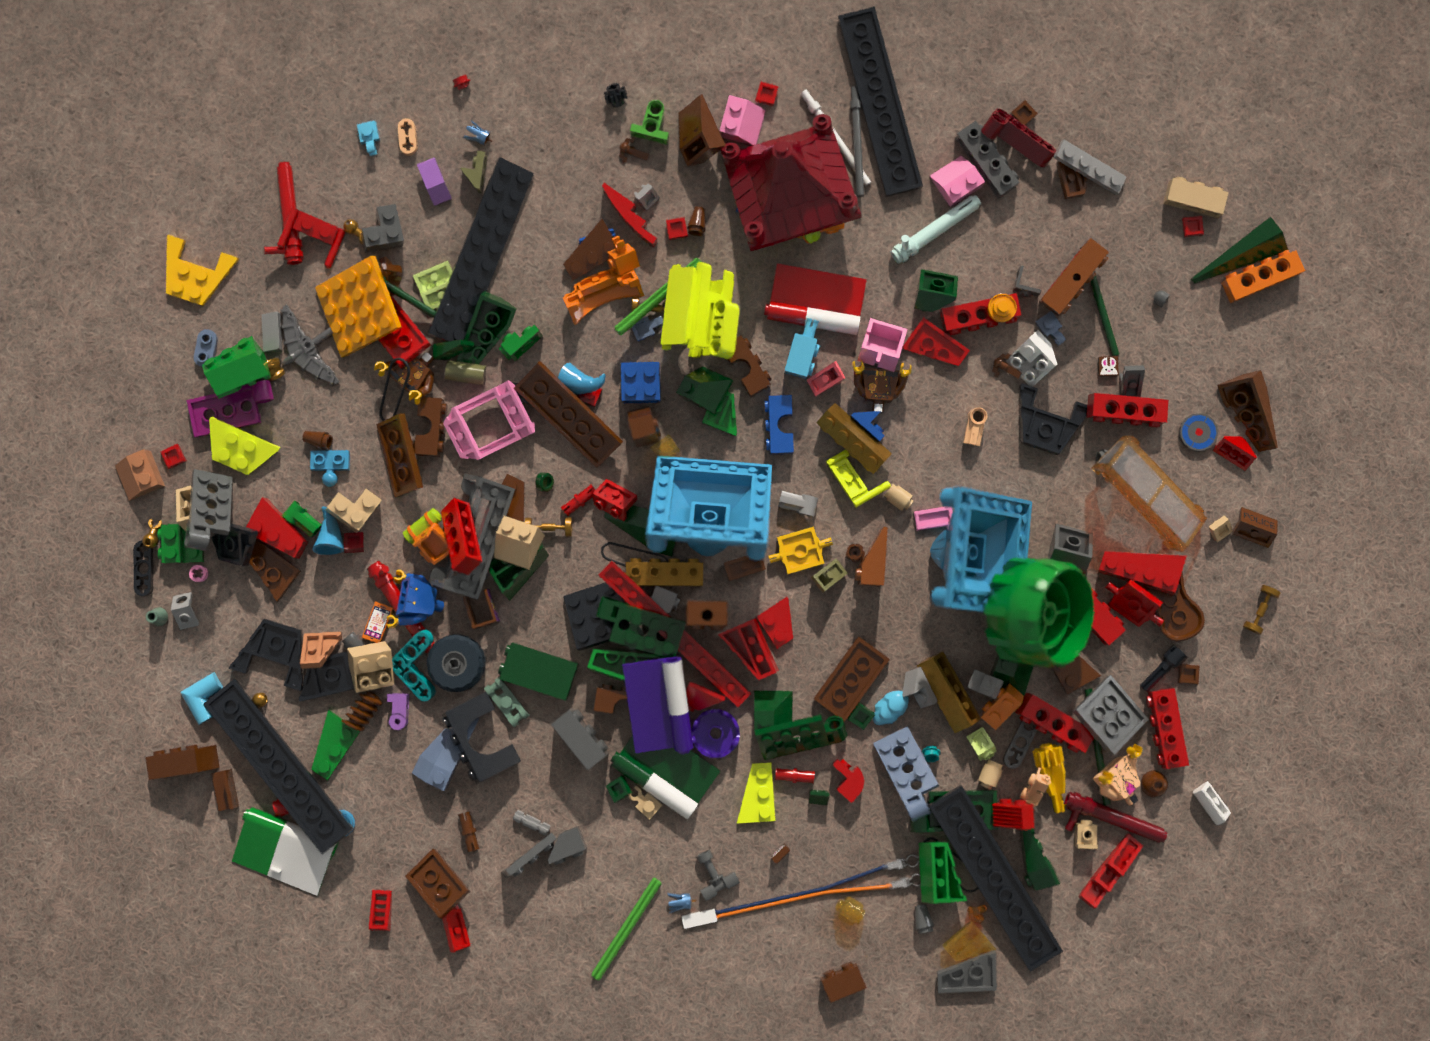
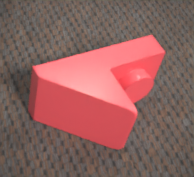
M835 361L808 378L807 382L814 395L818 396L831 387L842 383L845 376Z

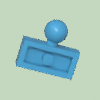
M311 451L310 470L326 471L322 476V482L325 486L332 487L337 483V476L334 471H350V451Z

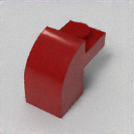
M836 759L832 765L846 777L836 789L852 803L863 790V773L857 766L850 771V764L844 759L841 761Z

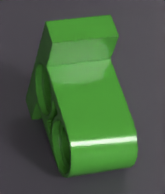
M653 100L649 102L642 126L632 123L630 129L631 136L668 144L669 133L660 131L665 114L664 105L661 101ZM659 108L661 111L659 114H653L651 110ZM648 126L656 127L654 132H648L646 129Z

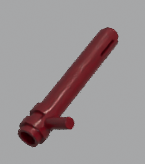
M1068 792L1065 798L1064 806L1072 811L1065 827L1070 832L1073 831L1076 821L1081 814L1094 817L1157 843H1164L1167 838V832L1164 828L1095 802L1088 796L1083 797L1078 792Z

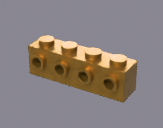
M836 403L816 422L822 431L828 433L838 445L845 448L851 457L857 459L872 474L892 455L888 449Z
M631 558L630 562H626V574L638 586H703V563H700L699 559H688V562H680V559H668V562H661V559H649V562H641L642 559Z
M943 651L917 665V667H921L938 700L937 703L954 733L969 728L981 720Z

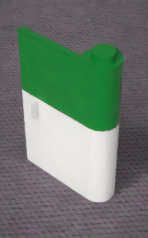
M251 807L250 810L247 809L242 818L244 824L232 862L318 895L329 862L335 854L338 843L326 853L321 854L299 825Z

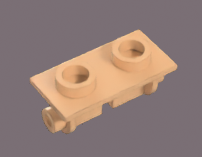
M1038 768L1036 774H1031L1028 780V788L1024 787L1020 798L1026 800L1027 804H1033V808L1038 806L1043 793H1045L1050 784V777L1048 775L1039 774L1041 768Z

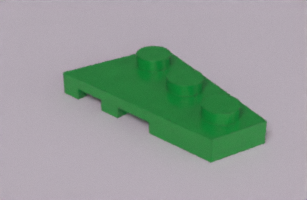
M328 710L311 769L326 780H329L361 732L344 724L341 721L342 718Z

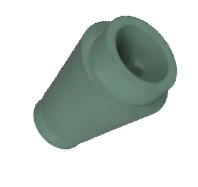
M157 607L147 612L146 620L154 626H163L168 620V613L165 609Z

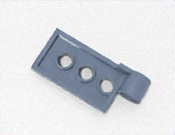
M908 726L874 742L873 745L898 791L911 820L914 822L930 814V810L922 795L939 787ZM897 748L905 750L904 754L900 757L894 755V751ZM905 765H912V772H903L902 769ZM913 782H921L922 787L919 790L912 789L911 785Z

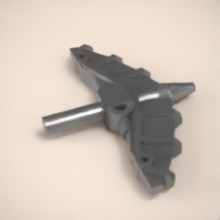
M287 304L283 306V309L280 310V313H283L281 329H284L285 341L283 344L287 345L289 355L282 361V365L296 362L301 366L303 372L307 370L314 374L315 379L321 378L329 381L331 386L338 384L340 381L336 377L335 372L323 362L318 354L317 347L319 343L334 333L331 327L311 339L301 330L298 319Z

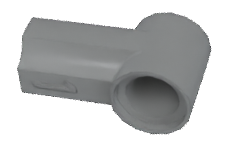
M782 491L778 507L814 517L819 498Z

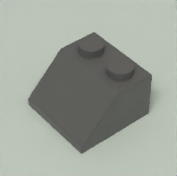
M1056 524L1048 552V559L1072 563L1085 575L1092 560L1093 533Z

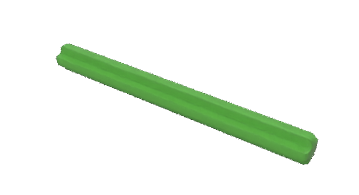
M695 258L685 267L697 268V262L701 261ZM668 282L614 327L615 331L619 335H623L666 298Z
M652 878L593 970L591 976L596 980L602 978L661 886L660 880Z

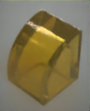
M667 435L650 447L652 452L658 456L672 457L680 452V449L670 435Z

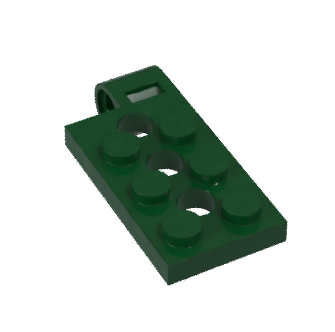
M604 596L601 597L596 613L597 617L614 622L609 641L667 658L676 657L686 621L634 607L628 603ZM621 620H628L630 626L627 629H621L618 626ZM640 625H646L649 628L645 635L637 632ZM658 631H666L667 637L664 640H658L656 638Z
M820 714L755 730V736L763 759L769 760L841 743L847 738V731L841 717L831 716L824 724Z
M965 790L974 806H982L983 811L980 816L988 829L998 830V827L993 826L994 815L992 810L993 803H997V790ZM929 791L928 805L950 791ZM931 810L930 814L914 822L910 818L911 832L943 831Z

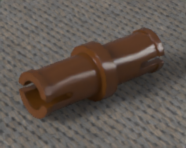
M470 811L465 812L466 821L463 813L458 814L463 831L461 835H464L467 852L473 851L471 843H473L474 850L480 849L475 834L477 830L473 827Z

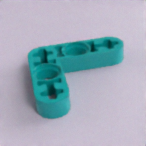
M422 630L415 634L392 658L393 672L418 699L424 702L435 696L436 689L413 663L433 643V635L428 630ZM424 636L426 638L425 642L419 645L418 642H420L422 640V637ZM408 647L414 648L415 656H411L408 653ZM399 661L402 662L400 667L397 665ZM410 673L415 674L417 677L416 682H412L409 679ZM425 689L428 690L426 695H424L423 693Z

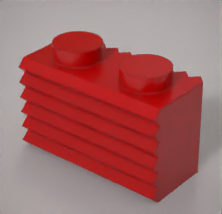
M1000 799L999 803H993L994 827L1020 830L1034 828L1033 804H1027L1026 800H1014L1012 802V799Z

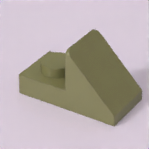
M477 151V157L474 156L473 168L475 169L460 167L462 173L478 193H482L487 155L483 151Z
M834 559L811 578L823 593L848 573L840 562Z

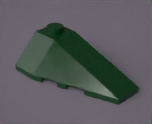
M484 291L479 297L464 338L466 341H473L474 347L459 354L456 361L479 365L509 329L517 308L503 298Z
M1034 829L1020 830L1024 871L1026 873L1024 879L1028 887L1032 886L1037 891L1061 884L1050 860L1042 854L1044 848L1039 840L1034 837Z

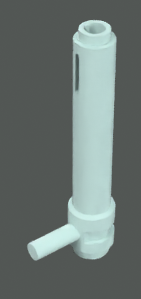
M976 195L969 196L912 237L903 235L901 237L902 244H897L890 251L893 259L898 264L906 262L909 256L919 253L922 247L976 211L979 205H981L980 199Z

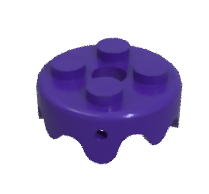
M721 709L707 710L697 717L692 726L693 744L706 757H724L731 753L738 745L740 738L739 725L736 719L727 711ZM712 728H719L721 730L719 738L714 739L711 737L710 731Z

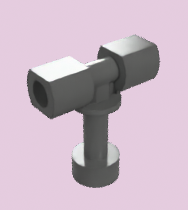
M710 850L696 856L699 864L704 863L712 878L709 880L710 885L700 890L705 901L717 896V892L726 887L730 889L740 883L735 872L723 876V874L718 875L710 860L713 857Z

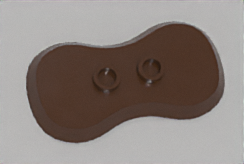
M1183 573L1174 595L1141 586L1162 601L1157 612L1158 616L1164 620L1162 625H1160V629L1168 639L1172 641H1185L1201 632L1205 623L1204 614L1201 608L1187 594L1184 587Z

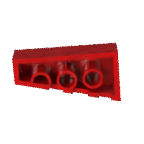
M1105 551L1098 573L1127 582L1131 579L1138 585L1174 595L1187 556Z

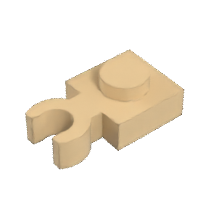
M635 786L634 788L638 791V795L634 797L630 794L628 797L633 801L639 802L635 807L650 820L663 804L650 793L644 796L641 788Z

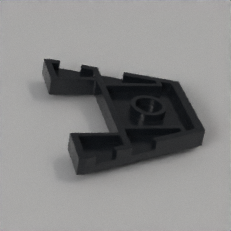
M1021 383L1019 387L1021 443L1059 455L1087 416V405L1076 401L1070 419L1033 407L1038 388Z
M263 619L248 643L241 649L234 662L230 664L229 669L247 674L253 655L289 666L284 686L302 691L303 669L300 666L303 645L302 630Z

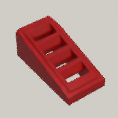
M372 890L368 930L390 931L392 891ZM377 896L387 897V900H376ZM376 904L386 905V909L376 908ZM376 913H385V917L376 916ZM375 921H384V925H377Z

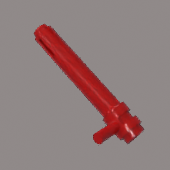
M280 162L277 166L283 229L291 209L296 208L293 171L289 162ZM294 229L291 230L284 248L264 247V255L284 254L287 264H301L304 255L303 251H301L303 245L299 232Z
M377 561L367 568L368 575L371 579H374L377 589L382 591L394 611L397 612L400 590L394 583L391 573L388 574L389 567ZM421 622L414 625H405L412 637L418 632L426 630ZM423 636L418 644L424 643L426 638ZM433 641V643L429 646V648L425 651L426 654L429 653L430 649H431V648L433 647V645L435 644L434 641Z

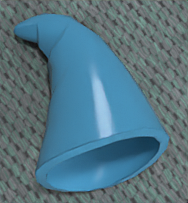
M566 363L560 370L558 379L575 395L587 394L603 386L605 383V373L600 377L593 378L585 375L572 363Z
M323 506L321 510L324 520L312 548L313 552L319 555L344 552L337 519L325 511L327 507Z

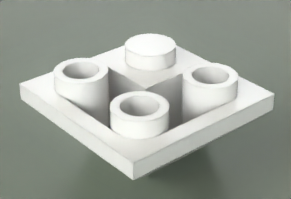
M1039 330L1027 339L1008 360H1005L1010 366L1022 372L1020 377L1030 386L1038 383L1057 365L1051 343Z

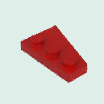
M924 317L902 346L904 350L959 366L970 352L969 349Z

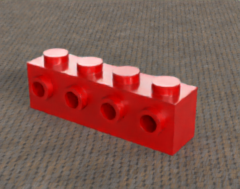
M1175 688L1149 691L1148 696H1146V703L1152 712L1149 719L1151 726L1155 728L1156 734L1153 735V741L1159 749V754H1157L1158 764L1162 765L1163 769L1189 766Z

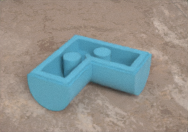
M215 672L180 692L198 725L213 718L204 703L209 697L223 688Z

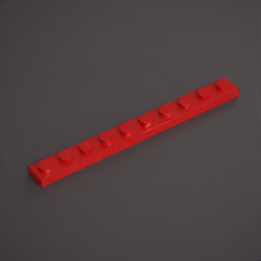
M613 561L598 574L629 605L671 617ZM684 629L678 651L731 702L739 707L751 695V692ZM658 631L664 638L667 637L666 631Z

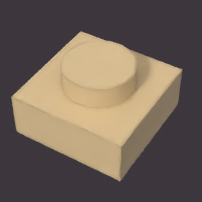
M1222 516L1209 526L1212 537L1217 542L1233 532L1230 521L1225 516Z

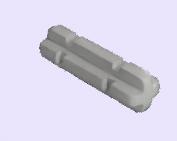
M517 810L514 814V821L522 822V825L534 831L539 830V833L546 835L550 829L549 824L541 823V820L528 814L524 815V812Z

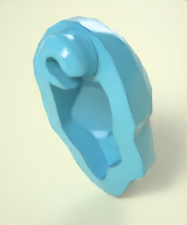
M903 691L887 693L875 704L873 722L877 725L894 723L899 716L905 713L909 703L908 696L903 697Z

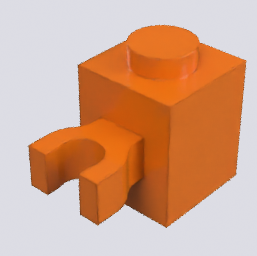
M619 235L612 238L615 249L608 252V265L610 269L622 275L640 267L635 249L628 243L625 244V241L621 240Z

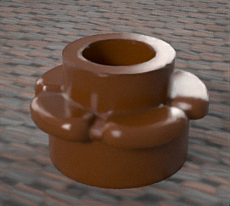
M860 544L848 546L846 557L849 560L859 562L860 559L864 558L865 552Z

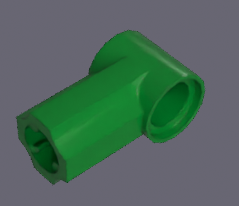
M294 500L282 516L313 538L321 529L322 524L312 517L306 508H302Z

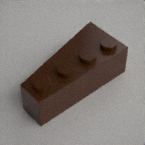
M650 406L627 411L629 426L637 448L659 442L658 437H661V432L657 419L652 417Z

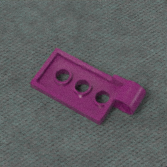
M258 381L252 386H249V384L243 385L239 391L222 398H218L216 394L186 400L194 437L199 438L210 435L209 420L205 416L208 410L214 411V418L237 428L260 424L261 418L258 404L274 400L270 381ZM246 401L252 403V408L249 411L243 410V404ZM231 405L233 413L226 416L224 409L226 406Z

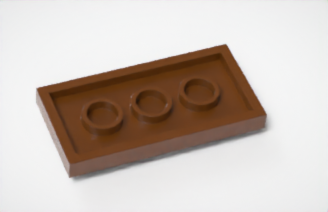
M405 413L397 414L376 424L394 497H401L423 488Z
M858 636L813 699L836 716L841 717L845 722L890 659Z

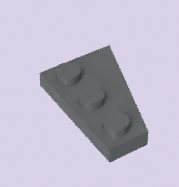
M995 950L937 971L938 993L997 991Z

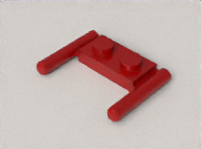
M292 208L277 246L284 248L291 230L294 229L328 245H332L324 264L326 268H331L346 233L345 230L299 211L296 208Z

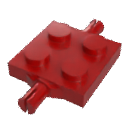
M1131 579L1120 588L1111 582L1106 585L1105 588L1114 594L1108 606L1138 627L1149 620L1159 627L1162 625L1164 620L1155 614L1162 601Z

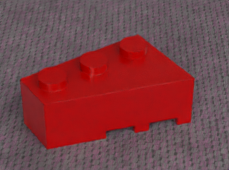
M262 497L246 528L258 530V539L294 558L300 559L308 544L307 539L282 516V513L268 498Z
M756 618L718 634L758 680L779 671Z

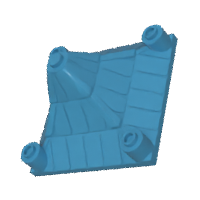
M657 455L647 528V547L651 551L660 552L666 549L667 540L674 539L688 543L700 555L714 556L726 549L727 546L742 545L747 546L746 554L749 558L753 560L763 559L766 556L768 543L772 465Z
M964 487L945 488L940 494V501L945 508H953V512L946 530L932 543L930 553L934 562L943 569L947 587H936L932 592L931 599L937 607L983 612V604L988 601L991 590L989 584L994 575L1003 573V566L1008 560L1014 557L1028 558L1032 501Z

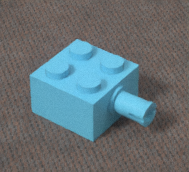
M807 318L803 335L795 333L784 373L804 379L807 378V375H812L815 364L811 363L812 357H817L820 346L816 344L817 339L814 338L819 321L814 320L812 327H810L812 319Z

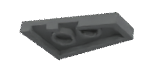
M553 833L547 835L526 854L512 863L510 867L504 869L501 872L505 878L511 875L516 877L524 870L522 866L527 862L531 865L539 858L538 853L542 850L547 852L554 846L552 842L556 840V837Z

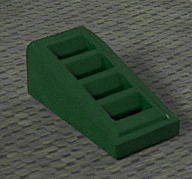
M455 340L436 343L433 345V358L436 360H449L474 347V342Z

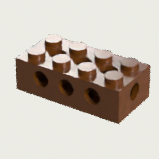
M687 601V625H691V629H704V626H711L713 630H723V626H727V601ZM706 610H710L713 613V618L710 621H704L702 618V614Z

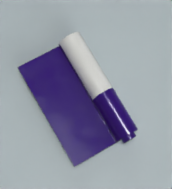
M669 657L623 664L635 753L674 748L679 754L689 753L693 749V740L681 658Z

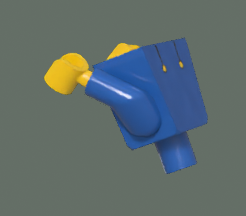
M402 570L396 571V575L402 576L401 578L394 577V582L401 584L396 612L399 618H395L393 615L387 616V620H394L393 624H387L388 628H395L397 624L400 626L414 625L425 621L427 617L433 615L434 611L442 612L444 602L436 600L437 589L432 587L423 575L411 573L405 575Z

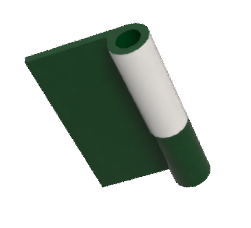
M633 735L620 753L616 751L610 760L613 763L611 767L685 819L690 817L699 801L720 773L718 768L692 750L687 754H679L674 748L635 753Z

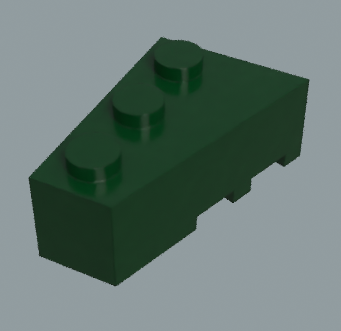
M541 543L529 570L495 558L491 560L488 570L503 595L510 601L548 558L549 554Z

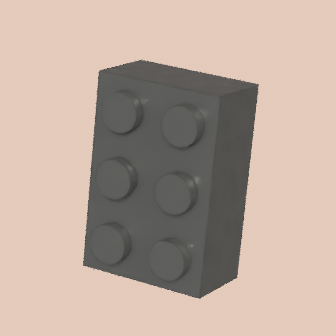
M571 708L551 725L584 767L589 770L608 754V746L602 739L599 741L595 737L596 731L590 724L586 725L583 722L585 718L578 709L574 710Z

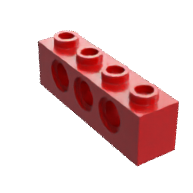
M1017 293L1009 294L1015 300L1017 309L1014 317L1007 321L1006 324L1017 322V319L1022 315ZM992 298L942 308L940 315L944 332L950 333V336L960 334L961 330L965 329L972 332L979 330V326L987 325V328L998 326L999 322L994 321L988 313V304ZM982 311L985 314V319H978L976 312ZM963 315L966 317L967 322L962 324L958 321L957 317Z
M1092 393L1088 395L1087 418H1093V422L1112 420L1111 423L1123 424V421H1126L1134 426H1141L1142 423H1147L1149 427H1160V424L1167 423L1169 400ZM1107 404L1112 408L1111 414L1106 411ZM1125 406L1130 409V415L1125 413ZM1144 408L1149 412L1148 417L1143 414Z
M453 498L441 511L450 560L454 571L469 575L482 562L470 503Z
M1026 692L1022 704L1015 711V713L1020 715L1019 719L1027 724H1035L1036 730L1043 734H1046V732L1052 735L1051 739L1060 744L1065 742L1068 744L1067 748L1075 753H1078V751L1086 753L1094 739L1093 735L1083 724L1034 694ZM1041 710L1042 715L1037 719L1036 713ZM1054 720H1057V727L1053 729L1052 723ZM1072 729L1073 736L1069 738L1068 732Z

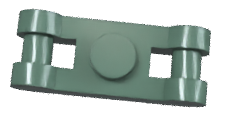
M500 676L495 679L492 685H487L484 688L514 728L519 725V721L530 716L505 682L500 680ZM501 688L503 693L498 696L495 691ZM516 708L519 712L513 716L510 711Z

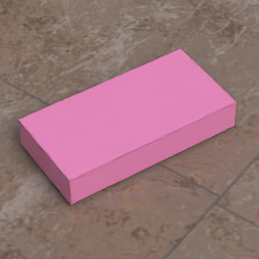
M940 507L915 511L916 531L948 526L953 512L952 508Z

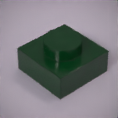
M858 703L849 715L848 720L864 730L875 716V713L861 703Z
M620 776L606 785L614 803L632 794L624 776Z

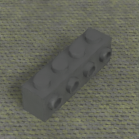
M975 121L958 132L955 139L999 199L1018 186L1019 177L1014 170H1010L1007 159L998 153L995 142L989 140L982 133L981 129L983 126Z

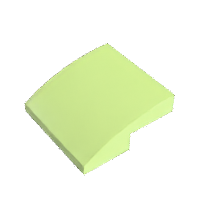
M448 260L413 275L425 305L432 309L439 306L452 273Z

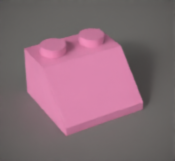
M729 95L719 130L722 138L751 146L756 145L766 110L749 100Z
M962 156L930 176L950 208L980 189L985 183L975 166Z

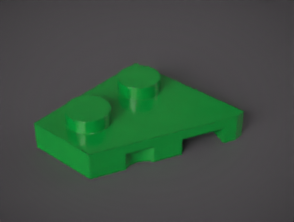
M727 392L715 414L706 411L702 423L736 437L737 426L734 394Z

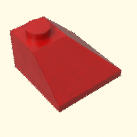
M692 681L689 682L686 689L688 710L692 712L695 709L701 710L721 703L726 698V696Z

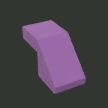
M435 157L417 164L434 206L452 199Z

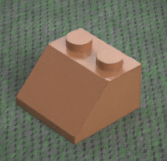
M143 449L128 455L115 465L129 501L165 486L153 455L149 450Z

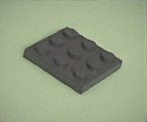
M1111 675L1107 676L1072 711L1110 757L1114 756L1148 721L1146 715Z

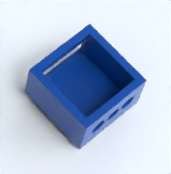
M659 362L621 363V396L623 404L661 403Z

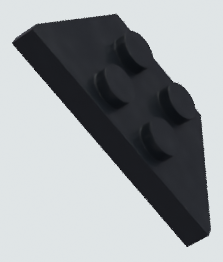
M230 523L228 536L214 533L215 536L211 538L219 560L242 567L249 565L258 530Z
M347 651L330 655L321 668H306L307 673L304 676L299 702L355 689L349 669Z

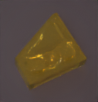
M972 920L942 945L956 962L967 957L979 956V953L996 950Z

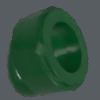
M541 472L536 476L535 486L537 490L548 492L553 488L554 478L550 473Z

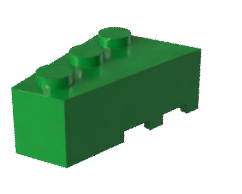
M948 842L919 843L921 902L947 903L967 901L966 895H963L960 886L961 880L957 877L954 869L955 863Z

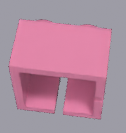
M870 318L858 361L861 362L862 360L863 363L873 366L877 363L879 368L894 372L907 329Z

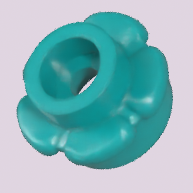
M929 745L922 750V754L926 762L933 763L939 760L941 751L936 746Z

